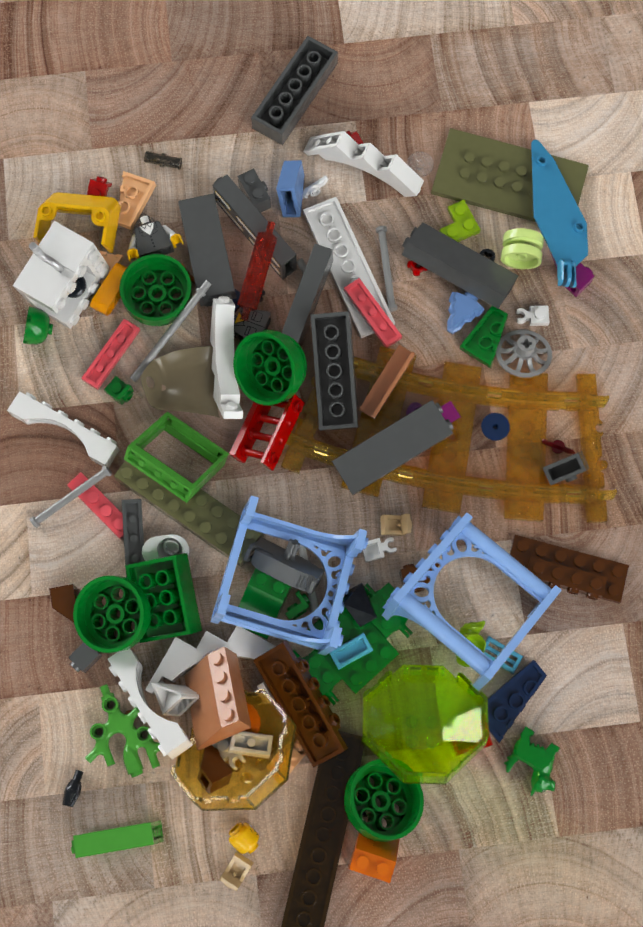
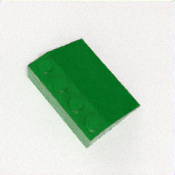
M187 553L125 565L127 578L133 580L142 588L151 607L150 623L140 643L202 631ZM136 601L133 604V608L135 611L138 608V604Z

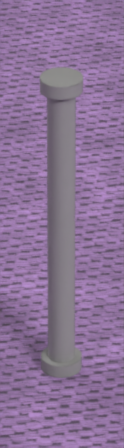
M378 226L376 233L379 235L387 306L390 312H393L398 308L395 304L386 239L387 227Z
M104 465L97 474L38 516L30 518L31 523L34 527L38 528L41 522L104 477L111 476L112 472Z

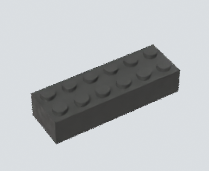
M307 36L251 117L252 129L283 145L337 66L338 52Z
M349 311L311 314L319 430L359 428L351 314Z

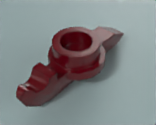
M542 439V443L551 447L552 451L556 454L562 452L575 454V451L565 447L564 442L561 440L551 442Z

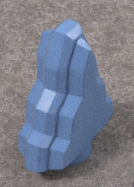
M452 292L449 298L450 306L448 311L450 317L447 321V332L454 334L461 330L465 323H471L475 317L481 316L485 309L477 302L478 298L469 292L464 294Z

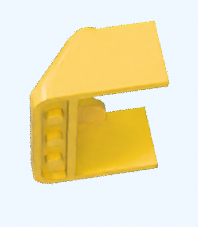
M56 192L38 208L33 238L39 243L49 230L51 220L56 217L57 212L91 215V220L96 226L104 227L101 241L102 246L109 253L114 252L120 215V204L115 198Z

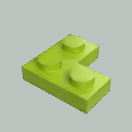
M465 200L448 206L447 210L454 223L441 228L439 232L457 242L480 233L481 229Z

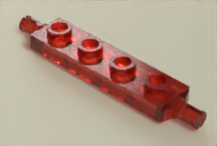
M268 221L265 232H258L238 300L237 305L243 308L240 319L248 321L250 311L257 310L277 237L272 234L276 223Z

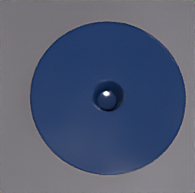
M491 413L484 417L481 423V430L488 439L499 441L508 435L510 424L504 415Z

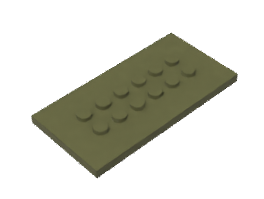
M450 128L431 194L455 201L465 200L466 204L536 222L533 217L531 149ZM551 155L578 205L589 165Z

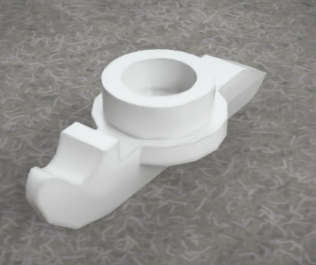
M324 176L303 189V198L307 199L308 195L312 197L317 196L320 193V188L328 181V177Z

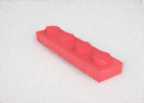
M360 278L344 287V292L386 348L402 339L400 332Z
M123 319L82 376V381L98 390L138 335L140 328Z
M80 472L67 486L73 491L87 481L88 478ZM94 485L78 496L120 540L124 537L122 513Z

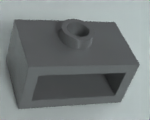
M251 169L239 175L238 184L241 191L261 213L270 209L271 200L267 193V185L264 181L261 182L256 171Z
M582 451L543 467L550 486L566 480V482L577 479V474L590 469Z

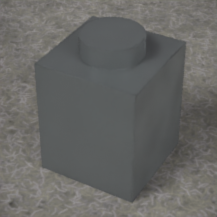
M83 642L68 658L72 661L70 665L77 672L81 670L86 673L102 655Z

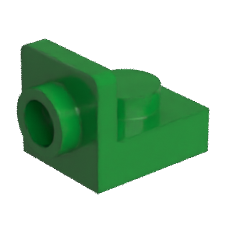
M115 376L105 387L104 392L123 405L124 402H128L132 398L134 390L130 384L127 385Z
M299 591L295 593L300 604L294 603L287 608L288 612L285 615L288 620H295L310 610L308 604L311 602L305 593L302 595Z

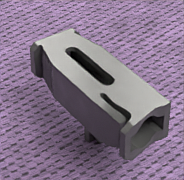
M260 537L259 541L249 545L243 559L246 562H251L259 571L291 587L308 592L310 595L319 585L324 573L323 569L296 555L300 547V543L296 539H290L286 549Z

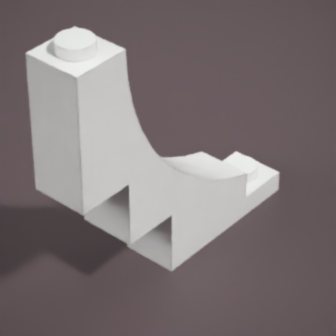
M345 131L312 136L303 151L307 156L319 154L325 160L344 163L368 172L392 186L404 197L417 196L424 182L397 154L384 156L371 143L358 144Z
M220 296L218 299L213 298L210 343L213 347L211 369L215 375L213 398L223 419H243V410L239 404L240 392L233 367L235 304L232 299L226 296Z
M238 626L234 629L228 642L206 631L197 648L175 637L145 690L155 695L151 682L165 684L163 680L166 678L174 683L198 664L207 654L224 646L236 653L237 658L254 660L276 646Z

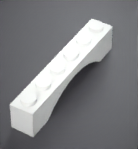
M19 391L7 410L11 416L27 425L48 423L69 430L82 441L90 459L101 466L106 465L109 468L120 451L115 440L109 437L106 439L101 437L100 432L93 428L90 430L85 428L84 424L77 419L74 421L70 420L66 413L58 410V412L52 410L50 404L44 401L42 403L36 401V397L28 392L24 394Z
M131 648L117 652L109 657L111 673L114 677L118 676L120 678L119 686L124 692L128 691L130 697H128L129 702L134 708L138 707L140 710L138 716L144 724L147 722L150 726L148 732L154 740L158 739L160 743L158 748L163 756L168 755L173 760L193 746L178 723L158 716L148 706L142 689L143 666Z

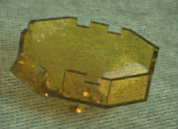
M257 689V692L250 693L244 690L246 702L253 705L260 716L261 727L259 734L273 736L270 757L267 759L242 755L246 762L243 763L240 759L235 761V766L238 769L234 770L231 767L233 773L229 784L211 794L206 792L197 779L205 748L197 750L193 727L191 728L189 740L193 746L177 756L176 765H172L171 775L189 799L202 811L256 810L288 781L296 724L265 689Z

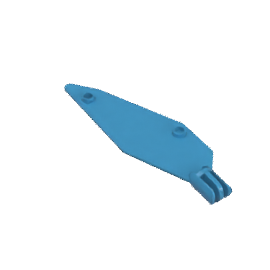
M533 140L531 143L533 217L557 264L558 286L569 287L570 285V288H575L577 285L576 266L588 256L587 223L554 158L538 140Z

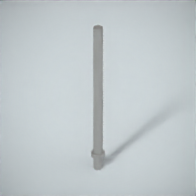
M205 280L200 288L197 287L194 296L130 378L134 382L140 378L148 364L154 360L199 300L206 296V291L212 285L210 282Z

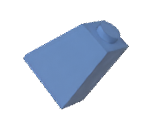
M302 160L284 161L276 190L283 218L301 217L305 177Z

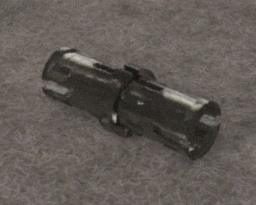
M149 151L145 153V163L160 165L162 168L166 166L181 169L182 158L167 156L166 153L157 154Z

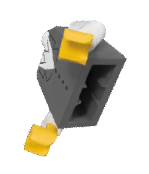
M143 216L139 219L141 226L135 228V234L131 236L127 256L129 262H131L132 258L139 259L146 255H166L174 252L173 247L176 248L177 243L184 244L180 234H176L166 225H161L159 221L151 223L149 216Z

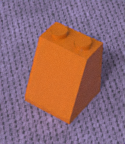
M358 832L348 865L349 870L390 883L397 861L400 839L378 842L368 839Z

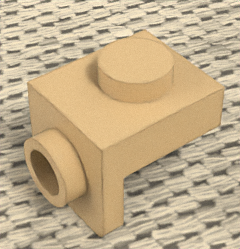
M410 514L380 516L381 535L403 536L411 533L412 521L410 520Z
M236 851L219 880L226 887L237 891L254 862Z

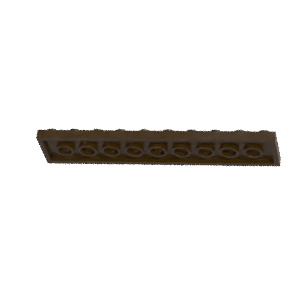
M339 731L348 749L318 765L281 927H324L348 822L344 806L345 789L351 775L360 767L366 737Z

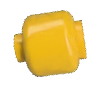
M239 822L229 831V843L238 853L245 854L249 852L251 854L257 849L259 834L249 823Z

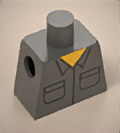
M241 307L238 316L234 315V337L242 341L250 334L267 330L271 322V312Z

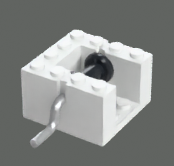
M54 221L39 245L35 242L29 244L33 255L18 276L13 287L33 307L42 309L49 317L71 329L73 325L75 326L78 323L81 312L88 307L89 297L98 291L100 280L107 277L110 267L93 242Z

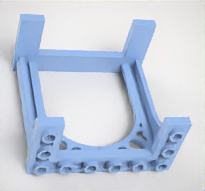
M251 495L242 510L210 622L218 624L222 621L316 649L318 650L317 654L326 656L337 649L338 646L340 647L343 642L344 635L341 634L342 628L339 627L340 621H338L339 613L342 614L345 607L343 597L349 591L350 583L347 582L349 575L352 576L355 565L352 564L353 559L367 547L369 539L366 537L367 531L359 529L354 535L328 534L256 513L255 510L259 498ZM247 529L286 541L296 539L300 545L311 550L319 558L326 573L327 587L321 604L313 613L298 620H281L229 604L231 595L228 593ZM321 550L325 551V553H327V551H330V553H328L326 556H322ZM331 557H338L340 564L336 567H330L328 560ZM339 570V572L335 575V577L337 578L333 579L331 577L332 572ZM328 592H333V596H329ZM323 608L328 610L325 612L326 617L321 614ZM313 617H318L322 620V630H317L313 626ZM303 622L307 623L309 630H306L307 627H301Z
M466 512L463 517L458 516L452 523V526L439 538L442 540L440 544H434L427 552L430 554L426 560L422 558L417 563L415 573L409 572L403 580L405 584L402 588L397 586L391 593L386 604L383 606L385 611L382 616L387 621L392 616H402L414 621L430 632L480 674L469 688L472 693L476 694L492 679L562 590L556 585L550 588L473 525L470 522L473 517ZM458 540L465 542V552L458 550L456 546ZM472 544L474 545L473 548L477 549L478 551H471ZM452 547L454 554L450 556L447 552L449 553ZM462 557L484 559L499 568L539 601L528 614L527 620L494 661L452 627L442 617L434 600L436 577L446 564ZM436 563L440 564L439 568L435 566ZM426 577L430 579V582L428 584L424 582H419L426 580ZM421 587L427 589L429 593L425 597H419L415 594L414 590ZM430 602V608L426 606V603L424 605L422 603Z

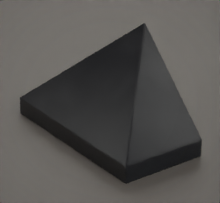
M363 583L351 588L347 595L345 594L344 606L360 627L378 618Z

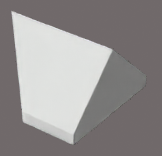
M151 682L162 715L181 716L199 699V694L185 685Z

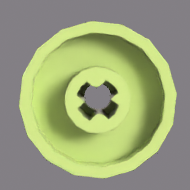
M515 228L506 231L503 236L502 245L504 248L501 252V262L515 269H532L540 266L542 262L541 250L544 244L543 235L538 231L525 228Z

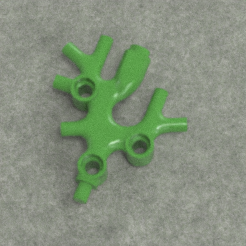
M108 685L101 686L100 690L103 695L101 697L102 708L105 712H108V721L105 724L96 723L90 728V735L96 740V744L85 759L91 763L98 755H103L107 767L114 765L115 761L109 748V739L112 735L120 733L126 738L123 760L128 775H131L133 778L143 774L142 769L144 768L138 755L140 747L145 748L152 768L159 767L160 763L156 754L160 751L158 748L160 743L153 741L148 732L149 727L141 726L137 729L134 726V720L140 712L138 707H135L128 714L122 713L120 711V702L115 698L114 693H110ZM113 701L115 706L110 709L109 704ZM101 728L103 733L99 736L97 731ZM147 731L148 737L144 739L142 733Z

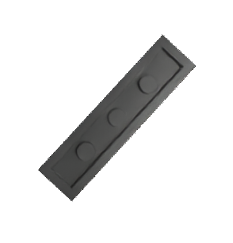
M141 499L122 500L125 565L144 562L145 560L142 555L144 535Z

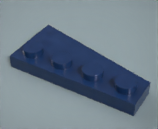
M535 660L529 662L473 710L498 743L504 738L503 736L507 730L511 728L519 713L523 711L526 703L547 676Z

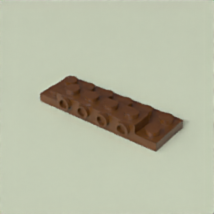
M514 535L510 555L545 584H548L550 588L556 585L559 588L567 589V593L585 594L588 599L598 600L600 598L618 604L621 603L629 565Z
M287 640L253 660L313 768L348 749L338 731L341 728L339 725L340 718L336 713H332L329 707V698L320 692V683L317 678L311 676L309 663L302 659L301 656L296 658Z

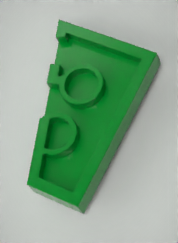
M491 306L460 345V350L491 369L508 314L501 309Z

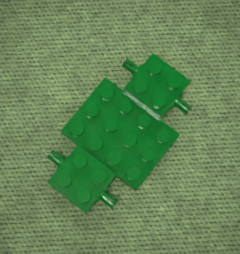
M389 582L376 592L368 583L364 586L378 618L360 627L346 607H344L342 614L339 613L338 621H340L339 627L342 628L341 634L344 635L342 644L364 633L373 649L372 652L339 670L330 654L326 656L317 654L318 650L316 649L302 658L309 663L311 676L318 679L320 692L329 698L333 706L340 700L332 690L341 680L354 694H357L399 655L398 651L387 641L391 634L398 630L407 638L413 634L405 625L408 618L395 615L387 621L382 616L385 611L383 606L395 590ZM321 619L313 624L317 630L323 629ZM295 649L292 650L296 658H298L300 655L295 651Z

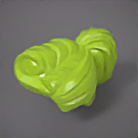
M486 621L465 623L461 627L460 633L484 653L486 642L479 633ZM456 655V661L458 664L464 667H470L467 663H465L461 658H459Z

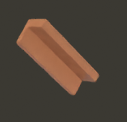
M398 345L360 406V411L376 419L415 356L413 351L411 352Z

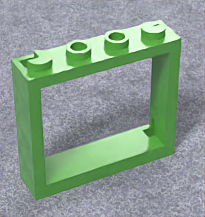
M167 411L127 447L124 460L187 503L224 467L229 453ZM164 430L213 463L193 484L143 450Z
M160 820L73 836L74 840L71 841L72 854H75L76 858L154 845L164 841L162 823Z

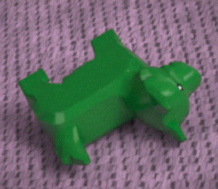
M525 726L520 739L514 745L513 752L507 757L508 760L504 762L506 772L509 773L514 764L519 760L533 769L530 796H533L535 792L555 791L556 782L550 775L553 769L555 754L559 752L560 747L551 743L545 749L543 746L540 747L539 744L531 743L530 737L535 732Z

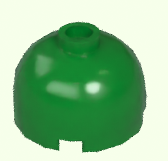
M29 306L23 343L38 345L46 340L48 334L52 335L53 324L50 323L49 316L45 311Z

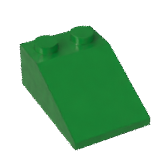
M255 568L238 607L278 618L292 587ZM246 629L264 639L269 637V635Z

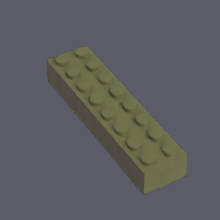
M127 461L122 464L114 475L120 484L229 559L240 515L202 489L186 503ZM250 529L246 530L237 565L240 567L244 565L246 561L243 559L249 545L259 541L260 537L263 538V533Z

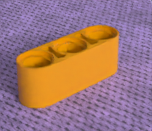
M116 263L92 298L91 308L106 316L110 315L121 298L120 281L127 267L120 263Z

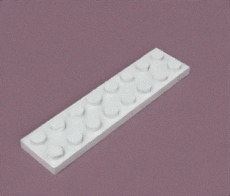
M337 197L303 209V214L317 244L333 249V263L330 273L347 310L351 314V319L360 338L375 332L344 292V287L360 278L395 325V321Z

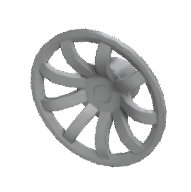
M515 330L501 338L496 351V358L500 366L511 375L530 378L538 376L548 369L552 360V350L547 340L538 333L529 330ZM520 334L517 342L510 338L513 335ZM505 340L513 346L508 349L501 348ZM540 340L546 348L539 349L536 347V344ZM501 353H514L510 358H508L505 361H503L501 357ZM547 353V361L540 359L537 354ZM519 358L516 370L507 366ZM532 358L542 365L537 371L533 367ZM524 360L527 361L529 373L520 372Z

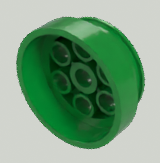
M162 254L146 255L135 260L127 267L120 281V296L125 309L135 320L149 326H164L173 323L191 300L193 294L191 280L185 267L176 259ZM149 278L154 279L151 283L146 282ZM166 279H172L170 283H164ZM138 293L144 294L140 298L135 297ZM156 294H162L160 298H154ZM175 294L181 295L179 298H172ZM147 308H151V309H152L151 312H149V313H144V310H145V309H147ZM164 309H171L169 313H162Z
M263 330L250 334L240 342L235 351L233 367L236 381L243 393L258 404L275 405L290 399L295 395L305 379L307 362L302 348L293 338L281 332Z
M102 576L87 583L78 594L73 610L74 625L79 637L87 646L103 653L121 652L135 646L145 635L151 619L150 603L142 588L133 580L122 576ZM121 589H122V591H123V597H122V598H120V596H119V591H120ZM104 597L106 599L105 606L102 604V599ZM135 601L138 604V608L136 611L133 608V604ZM118 609L121 613L119 618L116 615ZM101 617L103 618V621H104L102 626H101V624H100V618H101ZM132 621L135 623L134 630L131 629ZM115 629L118 631L117 638L114 636Z
M384 758L362 765L351 775L345 789L344 806L349 821L360 834L374 841L388 842L408 835L417 826L423 813L424 796L417 777L407 766L399 761ZM370 777L374 779V786L370 784ZM389 783L393 786V792L388 788ZM357 792L362 795L361 801L357 799ZM376 797H377V798L380 800V802H381L380 807H378V806L376 805V802H375ZM395 803L399 806V812H396L394 809ZM363 812H365L368 816L367 822L363 820ZM382 818L386 820V828L381 823Z

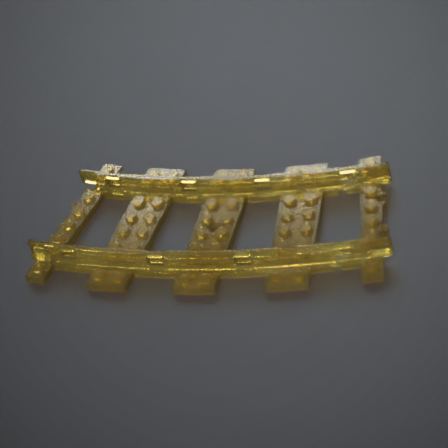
M380 346L376 363L354 356V364L358 365V367H355V377L370 381L367 395L395 352L394 349ZM415 355L376 419L363 412L361 413L359 428H357L352 449L400 419L407 391L439 398L438 403L440 406L452 401L461 417L451 423L454 427L452 432L455 435V439L450 440L448 437L431 448L428 469L402 465L358 493L378 498L382 481L387 480L423 488V508L460 514L462 497L465 495L505 500L504 519L543 522L544 503L560 504L563 502L568 504H585L587 523H606L608 521L606 500H613L617 490H599L605 487L604 473L601 471L608 467V463L605 460L599 462V459L602 457L601 437L604 433L597 432L595 427L603 424L599 419L598 408H604L607 405L609 396H597L596 374H577L575 376L577 392L548 391V373H542L530 378L517 377L509 373V388L479 385L482 367L444 362L442 379L413 373L417 356ZM315 376L311 379L313 387H316ZM418 382H424V383L432 384V387H431V386H427V385L418 384ZM313 388L306 405L301 411L306 414V417L304 419H297V428L295 433L291 432L286 444L289 447L281 465V468L297 474L300 473L306 457L334 466L332 461L349 451L313 439L319 426L316 388ZM488 394H496V395H501V397H493V396H487V395H488ZM565 399L577 400V402H564V401H565ZM476 404L508 408L510 430L507 435L505 481L466 476ZM559 409L578 411L581 451L590 468L583 472L584 484H553L551 486L550 484H545L543 467H545L546 445L542 443V439H546L547 411H558ZM315 449H318V450L327 452L328 455H327V454H324V453H321V452H318V451H315ZM399 472L413 475V477L401 475ZM343 480L341 488L349 490ZM479 486L492 488V490L479 488ZM567 493H580V495H567Z

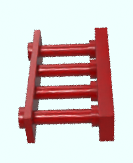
M296 394L289 401H283L275 405H261L253 402L229 454L241 463H245L248 456L261 459L263 465L274 471L305 403ZM271 406L285 408L281 418L268 415ZM264 422L277 425L273 435L260 432ZM256 439L269 442L265 452L252 449Z

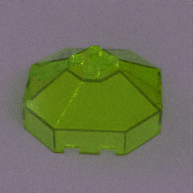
M403 664L393 674L392 671H387L371 689L369 688L363 693L362 742L403 783L446 785L487 744L489 738L487 696L482 691L479 692L472 686V682L463 673H458L456 678L443 665Z

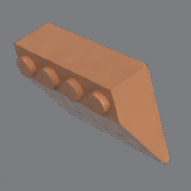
M224 646L207 654L184 676L186 686L199 694V699L190 707L197 750L206 748L251 728L237 654Z

